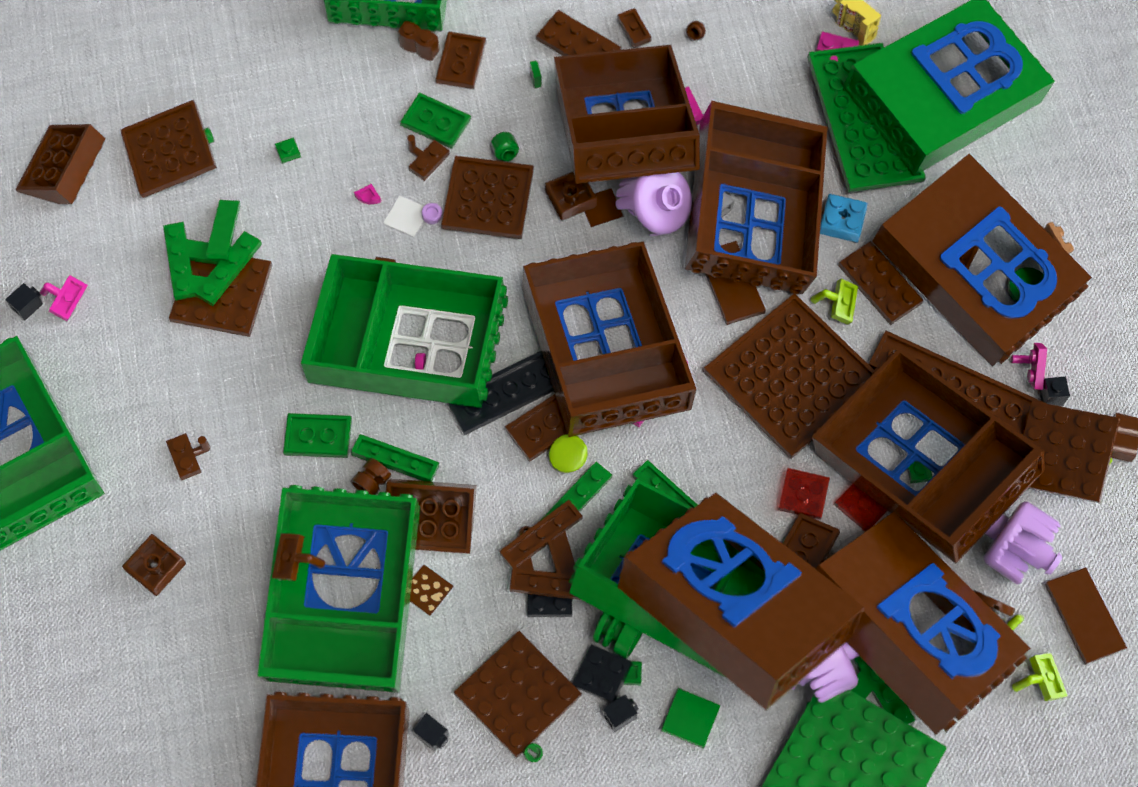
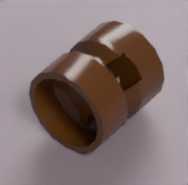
M370 458L362 467L363 472H357L351 479V484L357 490L367 491L370 495H376L380 490L379 485H384L391 477V473L379 461Z

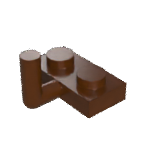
M414 135L407 137L409 151L417 156L409 165V171L425 181L450 155V150L436 140H433L422 151L416 147Z
M186 433L166 441L181 481L202 473L196 456L210 451L211 447L205 436L198 438L200 446L192 448Z
M281 533L272 578L296 581L299 563H309L323 568L325 560L311 554L301 553L304 536Z

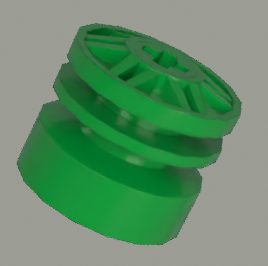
M603 612L596 624L593 641L599 643L605 636L602 645L606 648L614 640L613 652L627 659L643 633Z

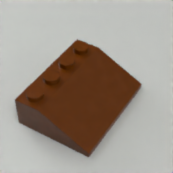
M91 124L49 125L15 190L19 193L56 204H72L106 138Z
M390 479L387 481L386 493H390L394 497H400V494L413 495V498L417 499L420 506L416 550L471 553L477 485Z

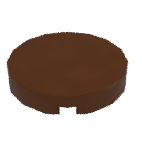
M974 590L989 607L1006 615L1013 616L1015 608Z

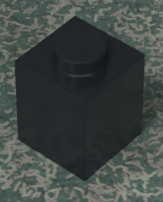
M25 283L5 299L10 308L24 321L43 305L39 298L41 296L39 291L33 286L29 288Z
M1066 376L1045 378L1043 390H1039L1041 401L1050 405L1064 406L1070 397Z
M623 695L604 707L602 715L615 733L637 719V710L639 709L632 698L628 699L626 695Z
M428 713L422 717L412 730L413 735L433 752L438 748L442 749L449 740L448 729Z

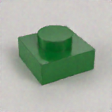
M294 137L275 143L282 164L301 157Z
M918 461L913 462L907 468L910 484L928 482L933 477L932 471Z

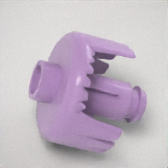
M680 172L625 178L619 184L621 188L617 190L616 197L622 198L616 200L617 209H627L629 213L637 216V219L650 232H654L650 236L664 235L677 231L685 224L690 215L692 207L691 191L686 179Z
M1029 502L1020 503L1009 518L1003 514L985 533L993 541L984 554V562L1015 584L1022 583L1024 576L1022 572L1028 570V565L1024 561L1038 570L1041 567L1045 570V574L1051 575L1062 560V556L1059 552L1058 554L1053 552V547L1047 544L1046 541L1052 542L1054 540L1053 532L1057 533L1059 531L1060 523Z
M846 642L798 684L803 686L811 682L810 686L813 690L820 688L815 692V696L819 698L818 701L825 702L857 685L858 677L850 660L859 655Z

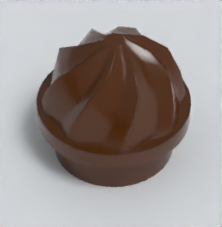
M700 21L689 23L687 35L690 39L699 40L705 36L706 27H704V23Z

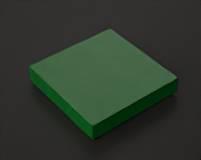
M678 688L661 731L704 749L721 705Z

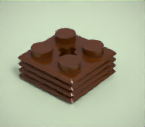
M573 171L545 183V191L561 220L568 219L597 206V197L589 182L576 184Z
M151 534L122 567L130 576L157 596L186 565V562L179 554L155 535ZM151 563H158V566L152 568Z

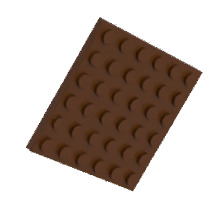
M795 293L703 369V372L790 459L813 441L814 431L819 426L822 427L827 422L830 414L837 411L842 406L844 400L847 397H851L857 391L859 385L862 382H866L874 371L864 359Z

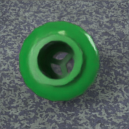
M500 132L491 140V148L495 157L500 161H511L519 153L517 141L510 132Z

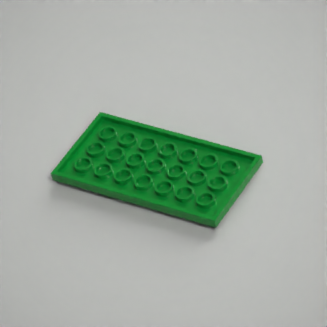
M883 43L809 52L807 56L848 193L924 182L926 179L924 171L917 175L912 173L843 87L852 65L884 48ZM832 56H837L838 61L830 60V58Z

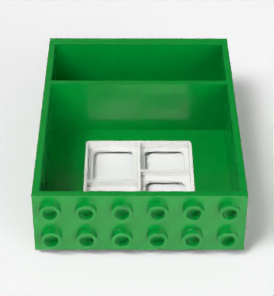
M331 254L301 361V366L308 383L481 408L483 400L486 401L488 395L486 384L492 378V369L490 367L491 363H495L496 351L494 349L495 344L499 345L500 332L498 331L499 326L504 324L503 309L508 306L507 286L504 285L503 277ZM403 314L419 315L426 318L421 337H409L398 334ZM441 318L463 322L467 325L469 333L463 341L457 343L432 340L430 336L434 320ZM396 344H406L428 348L429 351L424 370L391 365L390 361L394 346ZM449 350L459 354L462 359L460 368L452 373L434 371L433 367L437 351Z

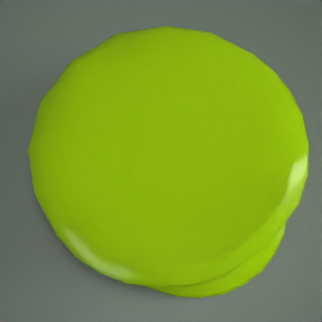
M563 435L557 438L549 451V458L553 467L565 473L579 470L586 462L588 455L587 446L578 436L568 437V435Z

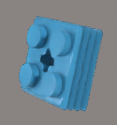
M828 194L820 225V234L857 243L861 235L868 203Z

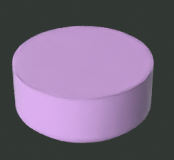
M435 203L426 204L422 209L423 220L428 224L438 223L442 218L441 207Z

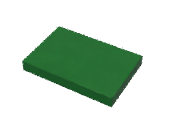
M419 92L400 121V126L453 149L470 122L471 115Z
M288 413L283 454L287 456L348 458L352 416Z

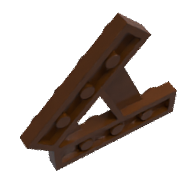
M570 500L566 501L499 551V554L512 569L510 592L581 600L569 593L572 585L569 581L576 570L573 569L575 562L566 531L582 520L583 516ZM548 545L556 573L534 570L531 557Z

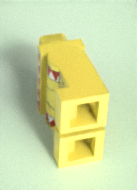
M834 0L837 4L833 7L832 13L837 16L836 24L840 27L843 25L846 31L852 32L858 38L859 46L867 45L876 38L881 14L863 0Z

